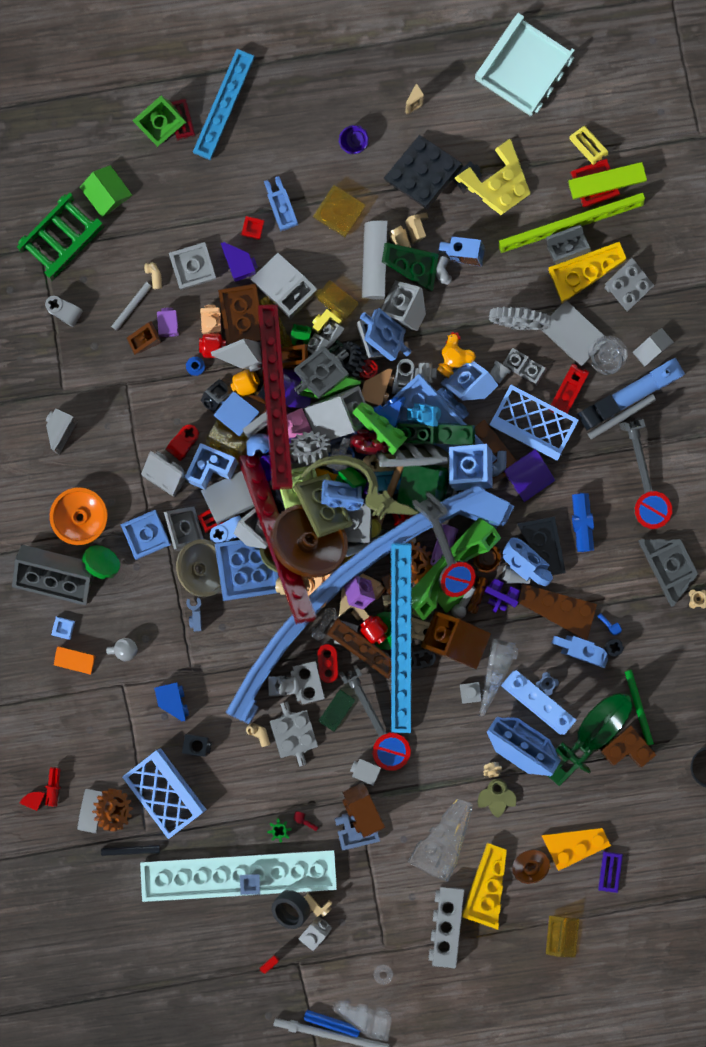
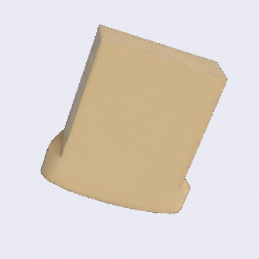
M427 213L410 216L405 221L412 243L420 242L426 237L421 221L428 219Z

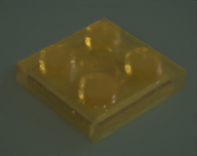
M333 185L313 218L345 238L366 205Z

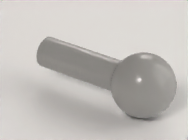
M474 586L464 594L459 604L453 606L451 609L453 617L458 619L465 617L467 612L466 606L476 590Z

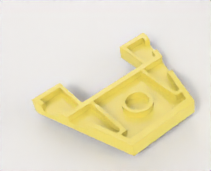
M510 139L495 149L506 166L483 183L480 182L470 167L455 177L456 181L465 184L469 191L475 192L483 198L482 201L500 215L530 195Z

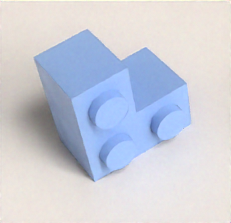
M200 443L184 478L188 483L206 490L213 473L231 480L238 462L235 457Z

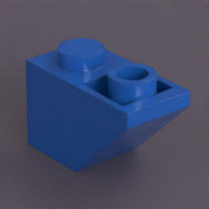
M395 396L387 401L388 405L374 407V412L379 416H384L396 428L406 399L404 396L399 399Z
M173 683L154 688L158 707L181 721H187L186 716H189L187 704L183 705L182 697H185L183 686Z

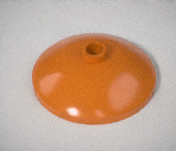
M71 488L62 492L54 500L50 509V524L54 533L61 540L72 545H85L95 541L103 533L107 524L108 514L105 503L95 492L86 488ZM79 514L83 515L82 521L77 520Z

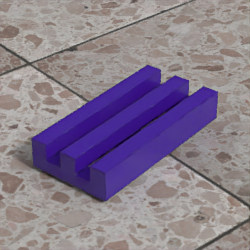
M603 851L598 890L618 893L623 854ZM607 856H610L606 887H603ZM614 857H618L614 888H610Z

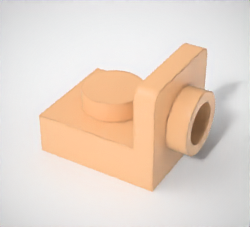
M205 305V308H200L202 334L221 333L220 308H216V305Z

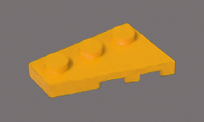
M603 828L541 835L558 871L611 846Z

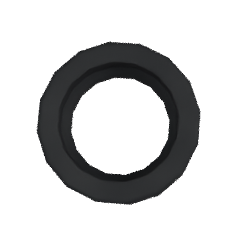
M286 890L281 892L272 903L271 911L273 917L280 925L288 929L300 928L310 916L309 903L300 893ZM283 903L292 905L297 910L299 917L289 914L284 908Z

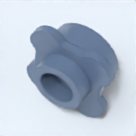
M548 672L543 673L541 680L536 682V687L542 689L546 695H551L553 693L552 690L559 685L558 679L552 678Z

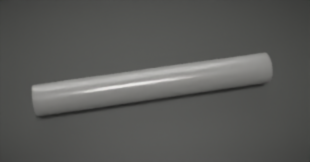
M146 282L113 323L111 327L114 330L118 331L152 286Z

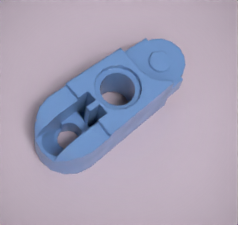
M511 538L503 550V559L510 565V568L526 581L532 579L537 584L548 586L553 579L551 572L548 570L550 565L524 541L518 538Z
M567 635L566 639L557 636L553 637L551 643L562 647L561 654L602 668L606 667L608 661L607 653L603 648L595 646V643L575 636Z

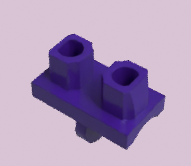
M494 579L484 591V593L498 599L495 601L490 598L488 604L494 606L492 610L494 613H496L497 609L506 610L507 606L501 604V601L515 608L518 604L517 599L520 592L510 587L507 595L500 593L504 583L497 579Z

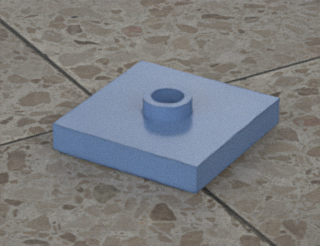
M157 510L120 524L135 560L171 545Z

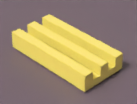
M586 126L570 135V140L593 165L596 164L597 160L600 161L603 156L608 155V150ZM581 133H584L601 152L598 153Z

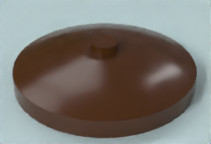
M301 504L284 510L272 527L271 544L275 555L286 568L298 575L317 578L331 574L341 565L347 554L348 540L345 530L342 529L318 538Z

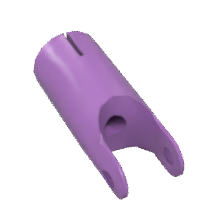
M442 524L443 531L451 548L454 545L458 529ZM438 539L430 560L432 566L443 556Z

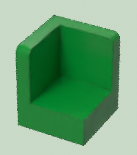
M352 467L339 471L335 479L336 482L348 483L352 488L362 486L361 495L367 484V480Z

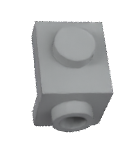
M318 916L298 939L314 951L328 935L332 927Z

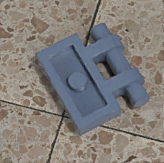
M345 813L341 817L335 818L336 826L344 824L345 830L338 831L342 850L380 842L378 831L364 838L361 832L357 833L355 827L351 828L350 822L356 821L354 816L349 817L348 813Z

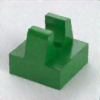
M293 324L291 331L292 344L296 345L298 339L303 340V344H308L312 327Z

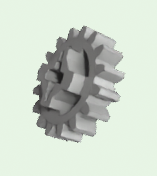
M313 431L310 433L303 432L302 436L297 434L296 439L292 438L291 443H289L290 457L293 458V461L298 460L299 464L304 461L306 465L323 459V456L328 457V452H331L330 439H327L326 434L321 436V432L316 434Z

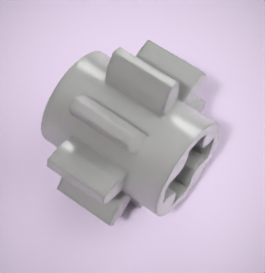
M419 363L418 368H414V378L420 373L429 384H432V379L437 378V369L433 368L431 363Z

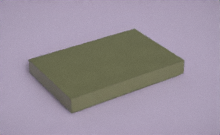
M329 473L293 486L318 538L348 528L353 524L346 508H332L321 504L322 482L324 480L332 481Z

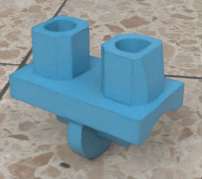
M414 403V408H407V420H414V423L429 426H438L437 421L441 418V410L438 406Z

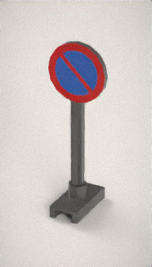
M635 418L634 421L629 423L620 422V429L628 431L629 438L632 439L644 488V494L636 500L634 515L642 526L649 529H658L670 520L672 504L663 493L652 490L640 441L639 429L645 427L644 419Z
M427 493L425 501L419 503L417 500H414L412 502L415 509L432 523L447 562V566L440 574V588L450 597H459L466 594L473 586L475 570L465 561L454 560L439 520L440 517L448 513L447 509L433 495Z
M352 665L354 671H347V675L340 671L339 675L344 684L349 683L350 687L354 688L379 735L372 749L374 761L385 770L394 771L401 769L410 758L411 749L408 741L398 733L385 732L360 685L359 677L362 674L357 665Z

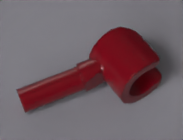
M295 811L294 821L317 831L318 827L304 820L305 813Z

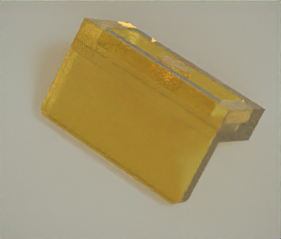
M330 280L315 294L317 300L331 311L337 312L344 321L358 306L356 300Z
M549 915L546 955L557 957L576 956L579 918Z

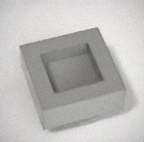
M479 682L460 685L462 704L481 701Z

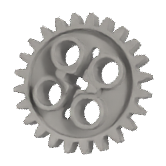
M497 307L490 309L489 320L494 322V324L505 325V327L514 330H543L551 327L552 317L524 307Z

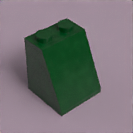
M437 465L404 466L397 502L414 509V511L416 510L418 513L420 512L415 509L412 501L417 500L419 503L425 501L427 493H430L438 501L442 502L449 486V468Z

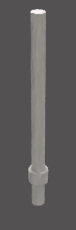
M275 1018L273 1025L288 1029L289 1032L296 1033L298 1031L364 1047H389V1044L299 1024L295 1020L286 1021Z

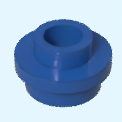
M191 357L188 359L186 370L190 375L198 376L204 372L205 363L201 358ZM198 363L199 367L197 369H193L192 364Z

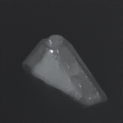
M498 639L491 641L479 713L481 717H484L513 659H517L518 648H515L516 643Z
M457 799L443 814L442 821L436 827H432L429 830L430 834L424 841L420 840L416 845L408 862L433 877L448 881L458 862L473 804Z

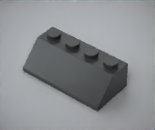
M21 544L15 558L12 587L86 606L94 576L86 570V565L82 559Z

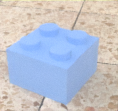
M487 444L449 447V484L455 491L468 490L475 486L482 489L493 488L492 450Z

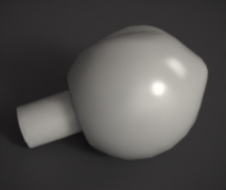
M122 638L116 642L114 647H107L106 649L107 654H115L121 661L132 660L138 651L136 643L129 638Z

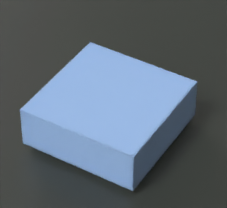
M56 617L51 635L71 640L75 621Z

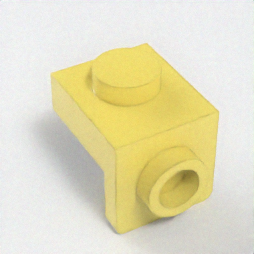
M326 309L322 316L318 314L313 320V330L320 334L329 320L341 325V316L334 310L330 312Z

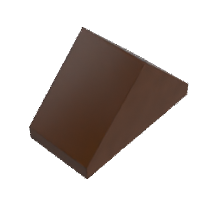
M152 321L127 337L134 355L161 343Z
M307 344L281 348L283 368H295L308 358Z

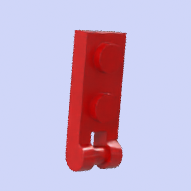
M572 363L551 406L568 414L589 372L585 369L582 371L577 368V365ZM573 374L580 377L578 382L571 379Z

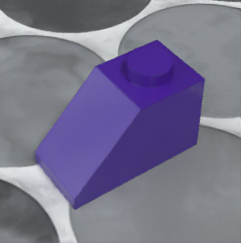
M221 243L234 282L256 274L255 269L258 266L254 257L250 258L249 253L230 244Z

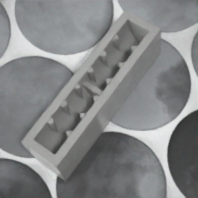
M370 221L364 224L362 299H385L386 264L382 263L384 243H387V221Z

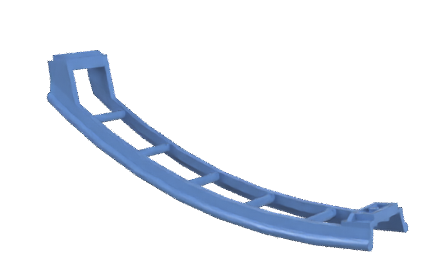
M475 486L442 501L441 503L446 507L448 513L440 517L439 520L440 523H443L457 515H461L475 521L481 518L494 526V528H497L499 525L504 526L514 506ZM418 513L370 543L335 570L309 595L315 615L322 609L320 607L326 602L329 603L355 576L361 575L381 558L391 553L392 543H407L419 534L433 528L432 523L421 513ZM293 614L290 616L248 672L227 709V714L251 724L259 706L255 705L257 701L254 700L258 691L287 648L309 622L296 624Z

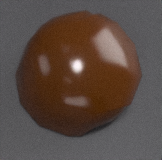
M495 545L489 552L473 558L474 566L479 571L485 573L494 572L502 562L501 551Z

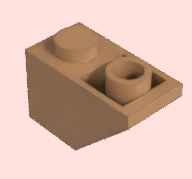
M387 369L364 382L362 395L366 404L376 407L387 403L389 394L386 391L388 386L392 387L395 377L391 375L392 369Z

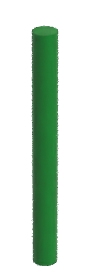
M632 670L625 671L645 742L648 746L654 744L633 672Z

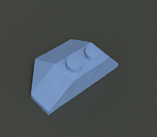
M496 717L487 731L495 751L528 774L552 776L561 761L550 739L519 718Z

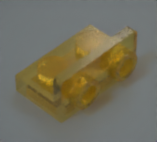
M217 419L207 436L205 445L235 457L238 462L239 456H242L249 438L244 432L239 437Z

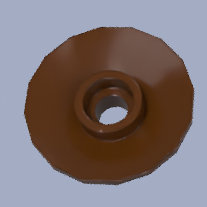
M525 851L514 860L512 865L513 875L521 883H537L548 874L550 860L541 851Z

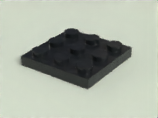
M419 135L386 174L384 179L428 210L462 169L463 165L457 159Z

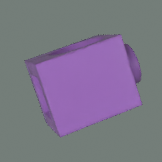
M162 308L161 311L157 312L159 336H179L177 311L173 310V308Z
M355 576L344 586L348 605L364 610L375 600L371 580Z

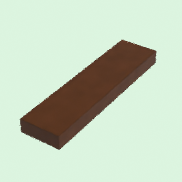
M337 618L326 634L389 679L391 676V657Z

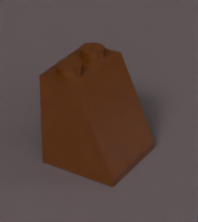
M435 611L421 647L465 666L477 669L491 633L461 619Z

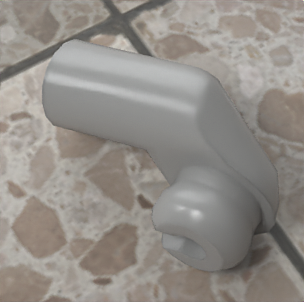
M441 256L437 264L436 276L440 283L448 285L452 281L451 275L446 270L449 259Z

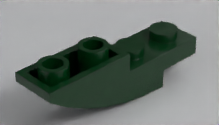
M414 422L397 423V428L402 430L407 437L404 443L475 445V425L438 423V426H429Z

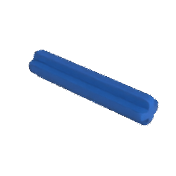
M307 1010L304 1016V1020L354 1037H358L361 1030L359 1026Z

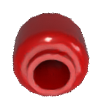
M205 333L202 338H199V353H202L204 358H216L211 355V352L226 346V340H222V335L219 333Z
M371 615L360 624L362 627L360 633L372 644L375 642L380 644L388 637L386 635L388 626L379 616L373 617Z

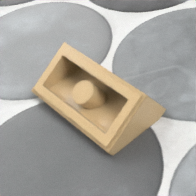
M417 84L406 102V114H410L423 106L424 94Z

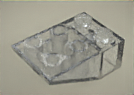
M338 1000V1003L333 1004V1011L368 1038L388 1041L392 1015L391 1012H388L387 1008L377 1007L376 1010L369 1009V1006L365 1004H357V1007L350 1006V1002Z

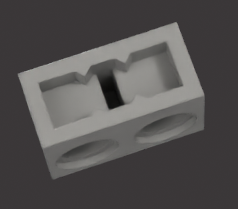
M316 661L293 666L294 671H290L291 677H296L299 684L298 692L296 693L297 702L301 701L302 704H307L325 699ZM304 668L310 671V677L306 680L301 679L299 676L300 670ZM307 687L315 690V695L312 698L304 696V690Z

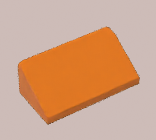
M57 646L54 666L91 675L96 656Z

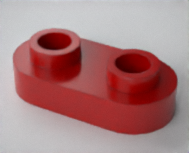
M329 644L322 645L318 650L319 677L326 683L334 682L338 677L337 652ZM326 650L331 652V656L329 658H326L323 655V653ZM326 670L332 671L331 677L325 676Z

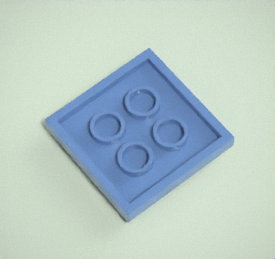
M241 540L214 544L223 601L277 593L275 585L279 578L278 573L264 564L260 556V548L249 547Z

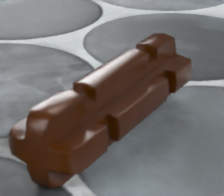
M478 577L477 586H475L476 590L471 597V604L469 603L467 609L468 612L473 614L478 612V605L481 603L485 591L484 587L488 583L487 578Z

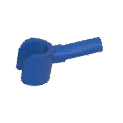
M601 613L598 615L608 627L611 635L615 636L621 633L622 629L618 623L612 625Z

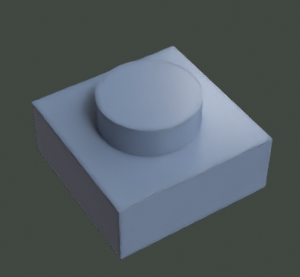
M260 874L240 875V895L260 894Z

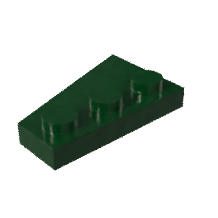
M384 243L382 263L429 292H433L439 254Z

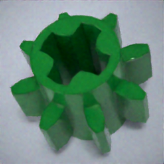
M278 818L277 824L270 823V826L273 828L267 831V833L273 834L272 841L275 838H279V842L282 843L283 837L290 838L286 833L291 831L292 828H286L285 826L288 821L282 824ZM283 826L284 835L279 834L277 836L275 834L276 829L274 828Z

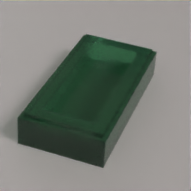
M339 689L319 719V722L335 732L355 702V699Z

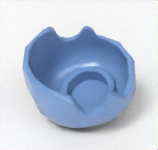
M255 434L247 440L246 453L248 456H254L255 452H259V450L262 453L269 450L267 434Z

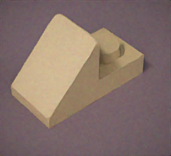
M342 588L339 617L352 608L353 611L351 613L357 621L361 619L364 622L369 615L363 609L348 605L345 588Z

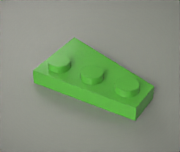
M361 402L353 411V414L367 429L376 432V438L381 443L386 442L390 447L388 451L392 455L407 439L402 430L393 427L384 416H379L374 412L370 405Z

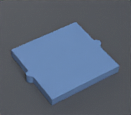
M233 391L225 402L222 401L221 407L213 416L240 437L243 433V428L254 420L259 411Z

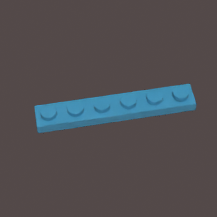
M239 49L236 50L195 145L194 154L208 160L212 159L253 63L254 55Z

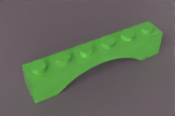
M478 518L450 549L455 561L467 562L480 554L489 552L501 537L494 526ZM444 555L411 591V613L423 621L437 606V600L441 591L439 578L441 572L447 566Z

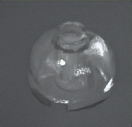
M603 336L591 344L588 356H591V365L597 372L609 375L621 370L627 361L628 352L624 342L619 338Z

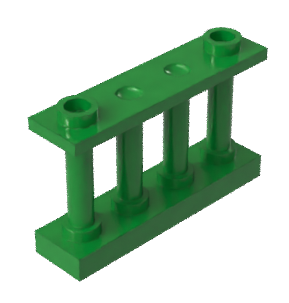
M70 192L67 195L64 194L58 200V205L28 236L24 235L18 241L19 245L17 248L23 253L27 249L46 267L44 273L51 281L104 228L103 223L98 218L95 221H90L71 203L74 197ZM65 208L85 225L86 230L81 235L75 233L58 217ZM52 222L72 239V244L69 248H64L45 230ZM39 235L59 253L58 256L60 257L55 262L50 261L32 244Z

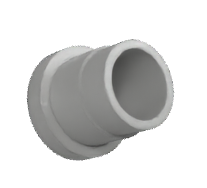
M495 361L490 375L496 382L501 383L507 373L510 374L511 370Z

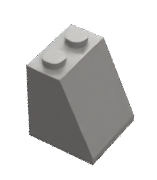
M356 386L305 407L304 411L314 434L321 432V436L326 434L327 439L332 440L354 433L364 427L362 422L353 414V411L361 402L364 404L366 402L360 387Z

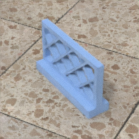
M510 385L489 426L558 461L578 419ZM512 390L520 394L521 402L510 403L509 395ZM533 400L537 403L539 410L528 413L525 402ZM506 401H508L509 405L503 407ZM523 403L526 414L515 417L512 406ZM510 407L512 419L503 420L498 417L502 409ZM550 409L554 412L556 419L545 422L542 411ZM540 412L543 423L532 426L529 415ZM556 413L562 415L563 417L558 418ZM527 416L530 427L525 429L519 428L516 419ZM567 418L573 421L570 429L561 430L559 420ZM514 420L515 425L509 423V421ZM557 421L560 432L549 435L546 424ZM544 425L547 436L542 438L536 437L533 428ZM531 429L532 434L526 432V430ZM561 434L563 442L560 448L552 445L550 437ZM548 438L549 443L543 441L542 439Z
M161 748L153 752L122 777L168 839L207 810ZM150 760L156 765L155 773L145 772L146 763ZM133 773L142 774L140 785L133 784L129 776ZM145 775L155 776L154 787L143 785ZM158 777L166 778L168 781L167 789L157 787ZM143 788L153 790L152 800L145 799L142 796ZM156 790L166 792L165 802L155 801ZM170 792L177 793L179 804L168 803ZM154 804L165 805L163 816L156 815ZM168 806L178 807L177 818L167 816ZM181 808L189 809L193 816L189 819L180 818ZM166 819L176 821V827L172 832H169L165 827Z

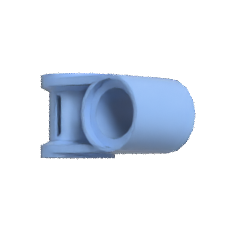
M240 515L213 527L210 531V540L214 543H222L237 539L238 537L234 535V531L238 521L241 520ZM215 531L223 533L221 540L218 537H213L215 536Z

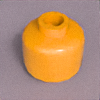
M245 369L232 377L231 389L241 397H246L258 390V385H260L259 377L255 371L250 372L249 369Z

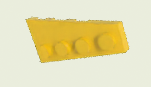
M620 242L548 267L561 303H564L624 263L626 256Z
M490 843L486 844L461 917L498 930L506 849Z

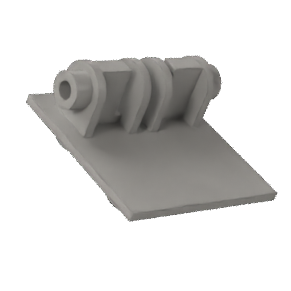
M631 258L605 283L606 286L604 288L609 293L611 292L623 308L628 311L654 285L633 258Z

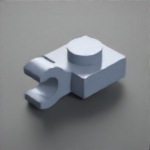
M197 598L196 606H191L190 599H187V607L192 610V616L189 617L190 628H193L194 632L202 631L201 599Z

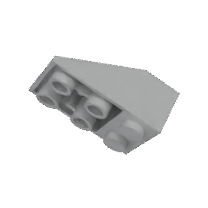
M279 253L251 278L289 319H292L317 294V289Z
M150 451L141 473L144 478L173 497L176 496L186 481L184 478L185 472L181 466L175 462L170 464L167 457L158 451L156 453Z

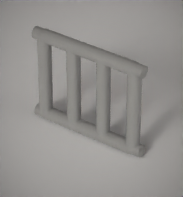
M403 443L401 446H405L414 458H405L399 449L393 454L396 459H387L382 451H377V455H375L379 460L380 467L442 465L448 463L447 457H442L432 444ZM415 445H423L432 457L424 458Z

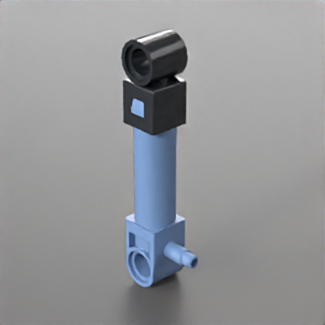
M673 358L632 384L589 406L577 415L586 431L654 391L660 390L684 376L685 373L677 359Z

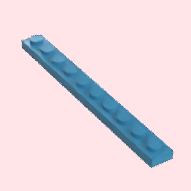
M392 543L391 733H411L412 543Z

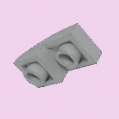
M329 320L322 334L319 336L314 333L313 337L309 340L307 351L313 354L323 346L328 349L338 339L344 328Z
M512 348L503 362L505 367L536 386L547 370L514 348Z
M85 789L79 815L78 830L97 834L100 821H94L97 814L92 813V811L96 810V806L93 803H98L97 796H103L101 791Z

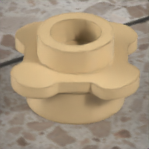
M691 590L689 592V607L692 609L695 607L705 609L706 590Z
M492 762L484 766V776H489V778L496 777L502 772V766H499L498 762Z

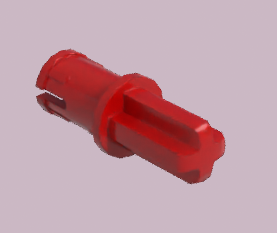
M58 767L50 768L48 785L45 786L47 788L46 806H58L59 789H61L59 786L60 768Z

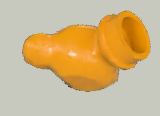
M454 332L447 336L448 340L442 350L444 363H440L437 371L448 379L454 374V368H460L466 363L470 364L476 359L475 352L472 350H462L458 347V341L461 337L458 333Z

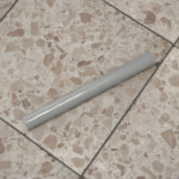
M651 394L588 432L589 438L592 440L655 402L656 398Z

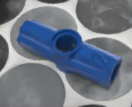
M589 493L572 495L574 513L572 515V523L576 534L577 552L594 551L592 533L594 523L593 515L590 513Z

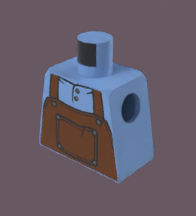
M452 237L450 243L440 242L439 253L448 254L451 261L482 267L485 247L481 240Z

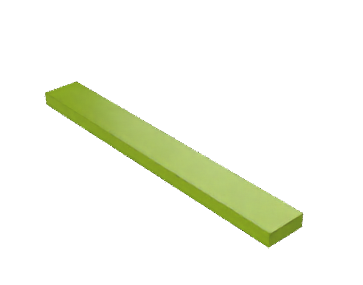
M640 193L500 240V252L504 253L546 239L547 236L567 230L572 226H584L641 207L645 201L644 194Z

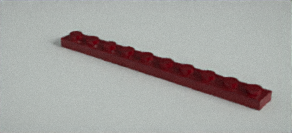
M258 305L272 489H292L278 306Z
M257 453L254 456H239V465L296 624L314 621L316 615L302 576L286 568L273 551L271 531L279 516V512Z

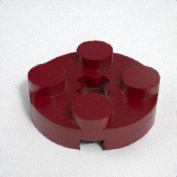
M359 429L357 434L351 436L350 447L354 446L355 451L359 453L377 455V451L382 450V453H386L389 450L386 442L381 443L376 438L377 434L369 433L368 430Z

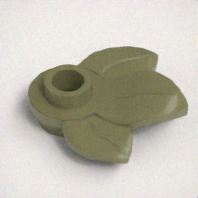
M493 779L489 783L488 788L482 790L478 797V807L489 806L490 811L497 818L504 813L506 805L516 806L514 792L507 789L506 783L501 779ZM495 785L501 786V790L499 792L494 791Z

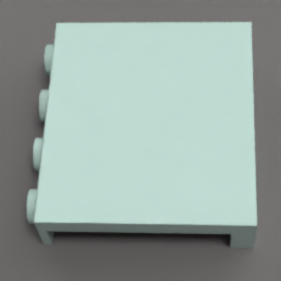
M517 13L476 73L475 80L532 116L534 112L538 113L541 109L543 98H548L554 88L551 86L554 82H559L564 75V72H562L564 67H569L575 58L573 57L574 49L569 51L523 20L524 16Z

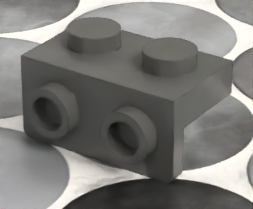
M582 225L572 226L567 230L553 233L546 237L547 249L555 265L591 252L590 246L583 234Z

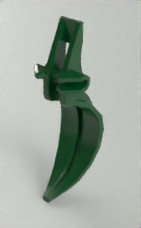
M614 694L598 703L582 721L578 730V740L570 748L562 742L558 746L556 751L562 757V760L553 775L548 777L560 786L579 767L583 771L591 773V769L583 762L592 752L608 744L621 730L632 711V698L628 694ZM578 748L584 752L580 757L574 754ZM570 759L574 765L565 772L561 766Z

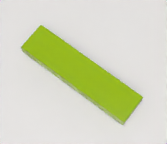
M640 162L568 180L572 199L574 200L647 181L643 163Z

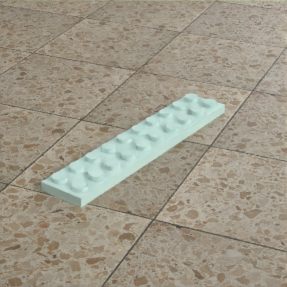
M334 850L140 862L142 902L244 896L240 895V875L260 874V894H276L286 890L295 892L337 890Z

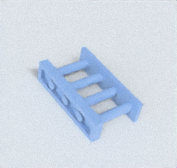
M517 670L512 671L501 684V687L559 735H565L576 721L574 717Z

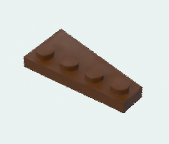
M522 584L518 598L519 604L581 639L588 640L597 604Z

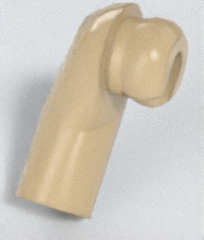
M153 262L150 264L146 263L145 273H152L153 289L162 288L161 272L157 265Z
M251 723L246 727L248 735L259 738L261 747L271 745L265 727L256 723Z

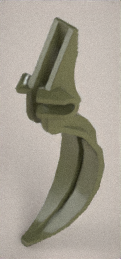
M342 455L325 457L314 462L301 475L304 478L309 472L320 466L331 464L347 465L364 474L369 484L365 503L367 507L374 510L373 516L376 514L382 520L385 513L418 514L416 510L414 511V509L394 501L386 490L383 494H378L377 478L373 470L361 460Z

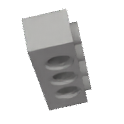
M440 886V890H436L435 902H438V909L433 912V922H436V928L431 931V941H434V948L429 951V961H432V966L456 968L464 889ZM451 902L453 910L448 913L444 912L442 909L444 903ZM443 922L451 923L450 931L443 932L440 929ZM440 942H448L449 949L444 952L438 949Z

